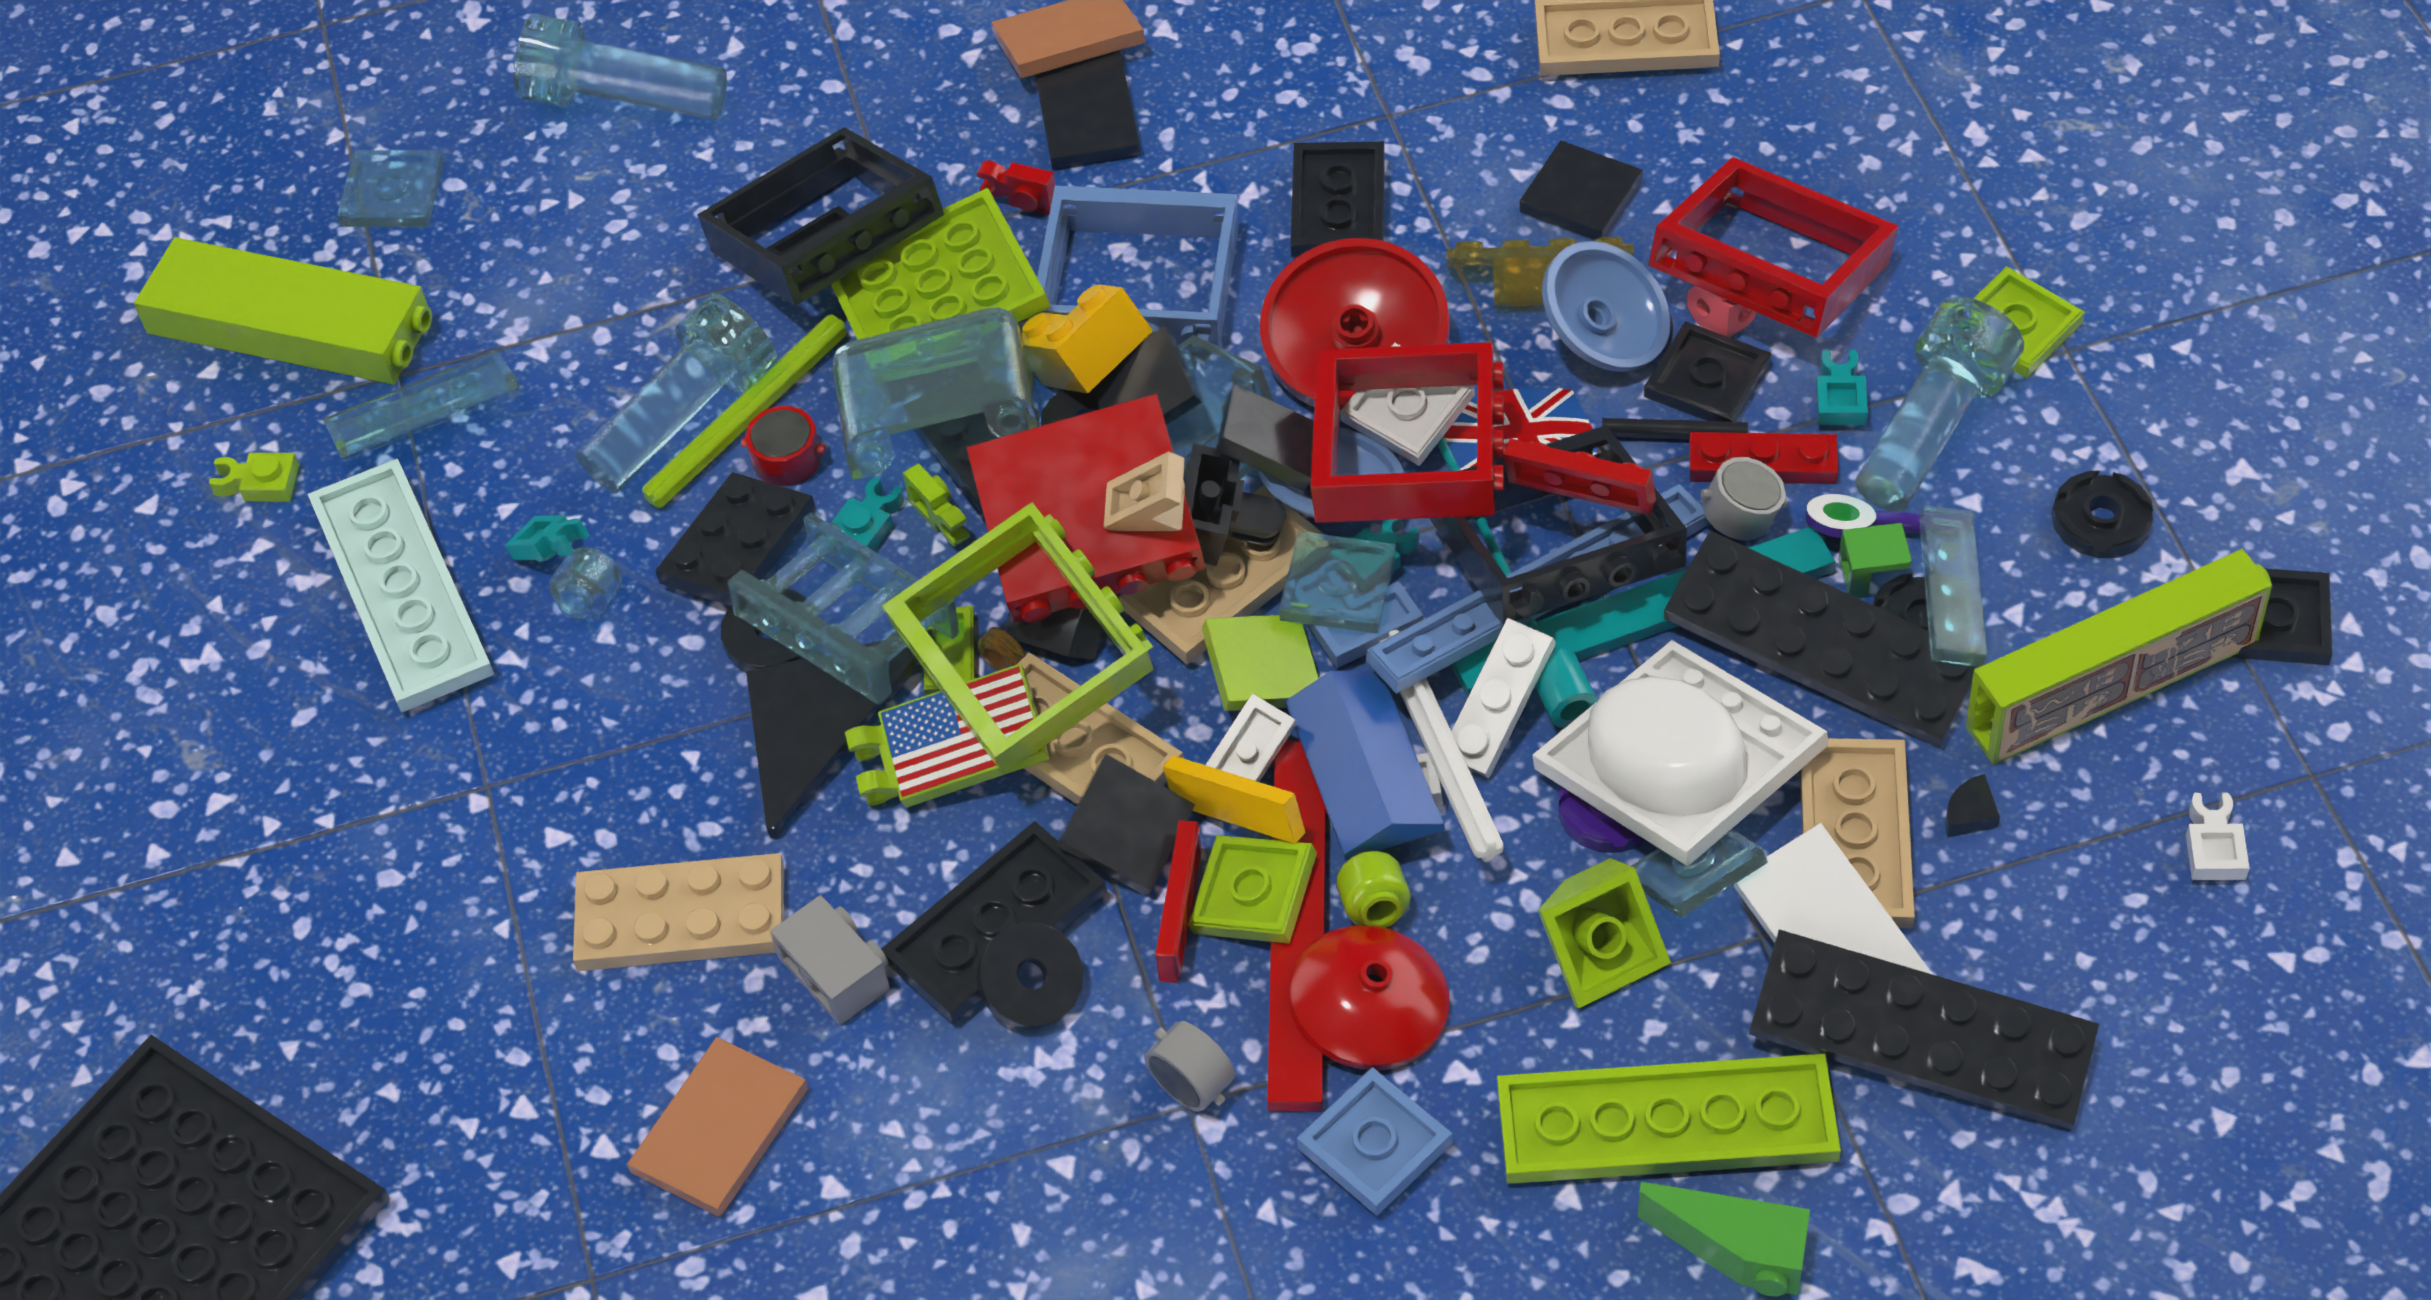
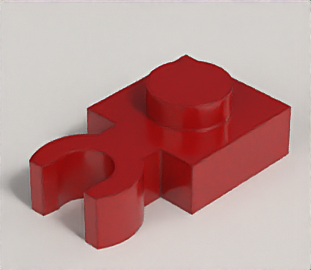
M985 160L982 162L976 173L978 178L985 179L979 191L988 188L993 198L1001 195L1007 196L1010 206L1028 212L1050 214L1055 188L1054 172L1014 162L1010 164L1007 170L994 161Z

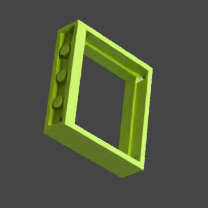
M1033 502L882 605L893 628L1003 775L1154 670L1148 651L1153 649V646L1145 637L1142 628L1137 623L1130 627L1120 616L1124 608L1114 592L1108 586L1101 590L1091 578L1095 574V570L1080 549L1071 553L1062 541L1067 535L1058 520H1054L1050 514L1043 517ZM1036 542L1124 656L1006 738L921 625L920 621Z

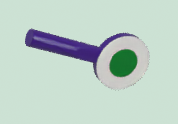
M1827 494L1813 498L1807 504L1805 515L1807 523L1813 529L1822 534L1841 538L1842 530L1895 523H1902L1904 532L1964 538L1966 531V518L1894 511H1874L1866 502L1855 497L1840 494Z

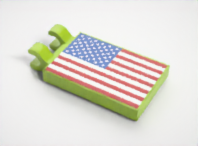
M1021 663L965 682L1006 738L1038 716L1027 674ZM941 691L879 711L878 715L881 723L879 726H858L845 732L849 751H855L858 762L870 760L879 754L882 757L885 771L871 770L856 776L860 795L862 797L866 796L869 806L879 805L899 796L905 808L1003 775ZM1044 746L1006 774L1050 760L1047 747Z

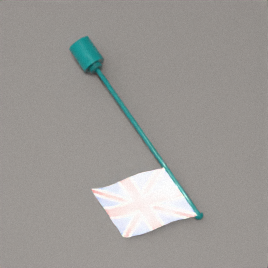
M1529 387L1495 391V396L1503 395L1504 425H1495V430H1503L1504 450L1510 438L1525 442L1538 441L1547 444L1593 429L1573 390ZM1475 393L1472 400L1437 443L1450 471H1461L1477 466V393ZM1598 447L1593 449V455L1598 454ZM1484 516L1474 518L1496 563L1506 576L1512 573ZM1535 619L1527 623L1528 627L1541 632ZM1554 647L1535 688L1552 723L1558 727H1567L1595 704L1598 698L1575 653L1567 648Z

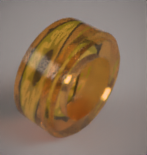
M991 627L977 642L981 656L996 671L1017 665L1026 656L1020 644L1012 636L999 628Z

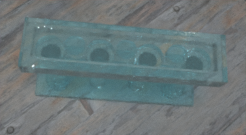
M809 513L803 518L808 547L767 581L764 579L758 580L741 569L728 580L734 614L879 705L892 693L888 663L904 650L907 645L896 630L875 648H867L854 640V638L885 612L882 607L883 604L920 579L848 536L838 525L831 522L827 523L814 514ZM822 560L840 570L803 603L793 602L782 595V593ZM857 582L876 592L839 625H830L818 617L819 614ZM952 599L920 621L924 629L926 630L932 626L951 639H954L959 634L955 600Z

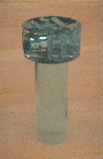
M532 13L523 26L516 48L514 87L516 95L521 100L545 102L561 108L567 107L570 104L575 93H581L717 120L725 100L727 73L725 68L585 41L584 29L580 21Z
M716 293L708 294L676 326V335L683 347L576 452V458L583 469L606 490L614 494L618 493L722 387L738 394L744 393L776 361L777 353L763 329L750 315L726 297Z
M1964 297L1945 299L1937 307L1916 341L1915 354L1923 369L1855 479V485L1859 493L1867 501L1886 511L1901 512L1908 508L1973 398L1994 396L2003 388L2023 354L2025 343L2020 330L2006 315L1991 305Z

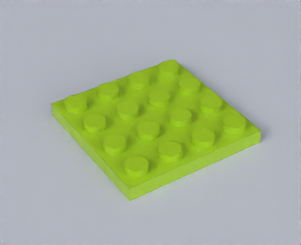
M988 188L943 208L944 216L831 284L880 387L1051 307L1044 289Z

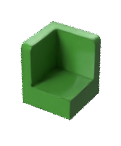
M1902 523L1842 530L1838 560L1847 594L1856 598L1868 597L1872 573L1908 569L1910 567L1911 555Z

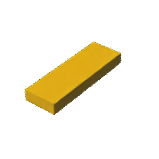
M1174 755L1162 766L1169 789L1194 803L1195 806L1192 810L1194 812L1296 844L1306 833L1295 793Z

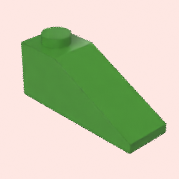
M1641 1182L1638 1218L1741 1286L1752 1287L1757 1292L1768 1296H1782L1786 1293L1798 1295L1810 1209Z

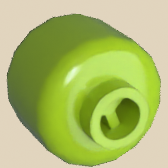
M1369 851L1355 855L1343 864L1337 874V891L1348 918L1356 925L1386 928L1400 919L1410 905L1411 893L1399 862L1388 853Z

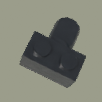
M1194 443L1183 474V480L1185 483V495L1205 564L1217 566L1227 538L1266 547L1272 546L1278 540L1286 519V510L1282 502L1278 499L1243 492L1245 480L1237 479L1240 461L1218 452L1216 448Z

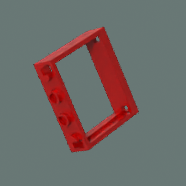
M1732 157L1656 226L1648 266L1817 338L1889 265L1899 226ZM1736 187L1743 190V197L1732 193V188ZM1730 203L1849 253L1851 256L1823 284H1819L1697 231L1722 207ZM1677 250L1676 259L1670 257ZM1807 306L1815 309L1813 314L1815 319L1805 315Z
M1492 342L1317 350L1311 494L1315 523L1495 516V491L1504 490L1503 465H1495V460L1504 459L1503 430H1495V425H1504L1503 395L1495 396V391H1504L1503 361L1494 362ZM1478 385L1477 470L1337 476L1341 391Z

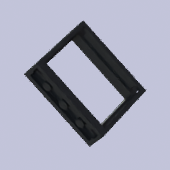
M845 127L697 214L712 253L795 306L945 215L932 176ZM843 141L845 149L843 150L838 147L834 150L833 146ZM852 175L885 193L781 257L749 238ZM797 266L798 270L790 273V270Z
M1607 425L1546 444L1555 449L1573 453L1586 452L1593 455V449L1598 447V454L1593 455L1596 458L1621 464L1625 462L1636 464ZM1504 459L1495 460V465H1503L1504 490L1495 491V511L1553 494L1552 492L1509 483ZM1477 466L1470 467L1464 470H1477ZM1656 488V501L1650 515L1626 510L1644 535L1510 578L1506 577L1467 522V520L1480 516L1429 518L1503 625L1507 618L1518 621L1686 566L1687 528ZM1522 587V589L1510 593V590Z

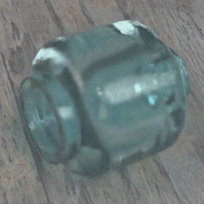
M580 547L567 555L550 579L549 590L556 606L565 615L578 619H594L605 612L621 589L622 575L614 560L603 551L589 547Z

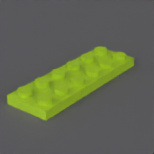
M1825 1054L1497 1076L1507 1184L1839 1162L1841 1149Z

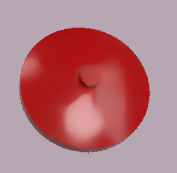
M1349 238L1331 241L1316 246L1295 258L1279 273L1270 286L1260 315V337L1265 358L1273 375L1289 393L1315 407L1317 350L1392 347L1394 343L1401 346L1448 344L1450 334L1446 296L1440 282L1431 269L1420 258L1406 249L1389 242L1369 238ZM1357 390L1341 391L1340 411Z

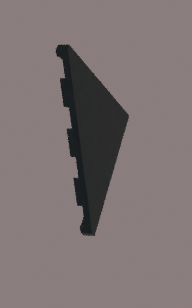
M933 629L926 630L937 645ZM900 636L746 672L766 829L770 838L779 837L784 830L783 824L799 805L804 806L828 777L826 772L843 752L845 754L849 752L845 732L858 726H870L869 720L885 701L890 702L913 674L912 668L918 660Z

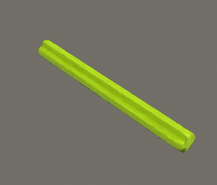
M833 314L827 315L642 487L645 500L656 508H662L747 429L753 418L762 411L767 410L846 336L847 331L844 322Z

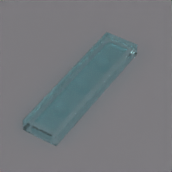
M1923 505L1919 519L1932 661L1981 667L1984 665L1987 657L1973 511Z

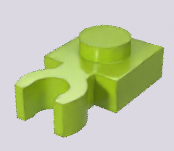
M249 453L246 463H238L230 457H220L215 459L214 465L218 474L226 477L210 478L209 485L213 494L220 497L231 496L240 491L244 501L290 502L300 464L295 453Z
M919 463L903 472L909 503L935 531L940 529L946 540L954 547L968 539L970 534L962 526L967 522V518L958 507L952 506L948 502L952 497L945 482L938 475L931 477Z

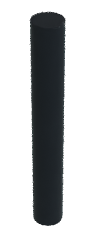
M1602 418V426L1607 425L1615 437L1689 440L1690 432L1748 433V422Z

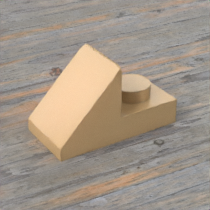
M1168 451L1107 482L1104 528L1110 531L1181 530L1185 483L1183 480L1184 457Z

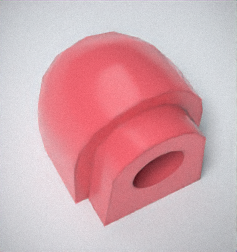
M1693 286L1687 294V306L1694 320L1701 327L1727 337H1731L1747 327L1757 313L1697 286Z

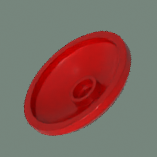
M1346 926L1332 930L1313 941L1299 957L1293 970L1289 989L1291 1011L1296 1024L1305 1038L1327 1057L1357 1069L1370 1070L1373 1067L1375 1070H1388L1417 1060L1436 1043L1444 1029L1449 1012L1450 1000L1447 982L1435 959L1413 939L1392 929L1380 926ZM1367 975L1378 976L1382 978L1383 981L1374 982L1367 977Z

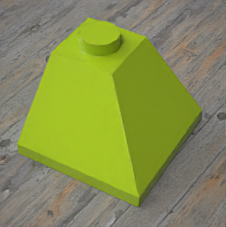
M1611 858L1565 879L1538 910L1573 1003L1577 1008H1581L1671 963L1639 877L1633 866Z

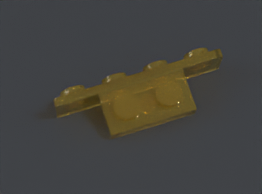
M1601 237L1595 239L1596 242L1613 245L1634 256V244H1623V238ZM1551 239L1548 241L1549 246L1531 247L1528 240H1506L1502 242V247L1483 248V242L1480 241L1455 243V249H1446V266L1493 265L1494 306L1544 305L1542 283L1545 271L1550 262L1562 250L1576 243V239Z

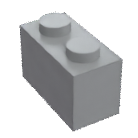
M819 895L771 929L770 933L778 958L840 1026L890 990L885 972L889 962L883 951L873 940L865 943L856 934L858 932L857 926L843 907L839 906L833 909L822 895Z

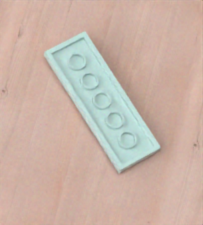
M398 458L308 494L401 713L494 675L491 664Z

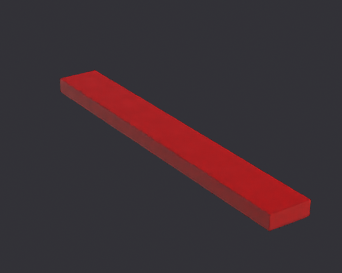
M1286 741L1275 757L1274 787L1295 793L1306 832L1298 842L1312 843L1317 851V855L1290 943L1271 942L1267 1104L1268 1111H1322L1323 1053L1317 1050L1305 1038L1296 1024L1291 1011L1289 989L1293 970L1299 957L1313 941L1325 934L1326 809L1300 741Z

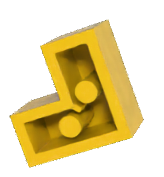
M1094 285L1077 299L1078 305L1069 314L1039 313L1022 327L1023 333L1012 344L1043 386L1089 393L1153 332L1122 287Z

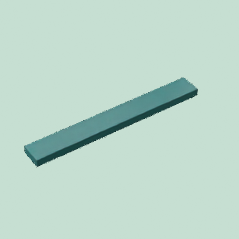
M1811 526L1749 547L1815 579L1835 572V559L1818 531ZM1687 569L1536 622L1542 633L1553 637L1556 642V648L1572 650L1578 661L1678 627V625L1663 619L1664 609ZM1496 640L1451 664L1467 698Z

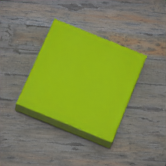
M2006 266L1950 321L1948 332L2027 379L2083 323L2085 312Z
M1300 614L1205 619L1202 633L1224 711L1242 710L1252 694L1276 708H1287L1285 702L1287 699L1319 679Z
M1216 835L1188 922L1192 933L1290 943L1317 855V851L1312 843L1297 842L1293 844L1280 840Z

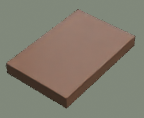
M1067 0L991 22L994 37L1020 78L1088 60L1145 42L1142 26L1123 0Z
M716 1037L627 1163L630 1173L721 1218L809 1089L806 1079Z

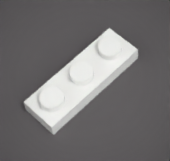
M1507 618L1451 731L1469 770L1488 779L1490 778L1556 645L1553 637Z

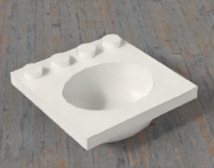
M1671 640L1618 685L1606 690L1595 704L1532 756L1535 770L1684 865L1689 866L1828 746V735L1826 730Z

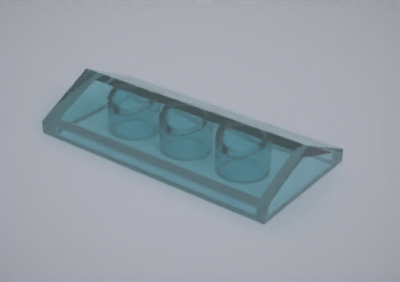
M497 349L323 418V421L341 461L345 462L518 393L519 384Z

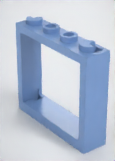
M1055 185L1037 275L1051 307L1039 313L1067 315L1076 307L1073 305H1056L1070 231L1219 238L1208 312L1138 310L1152 328L1153 332L1151 334L1165 326L1173 334L1179 349L1220 351L1239 229L1237 194ZM1067 204L1076 205V209L1067 208ZM1214 211L1224 212V216H1216Z

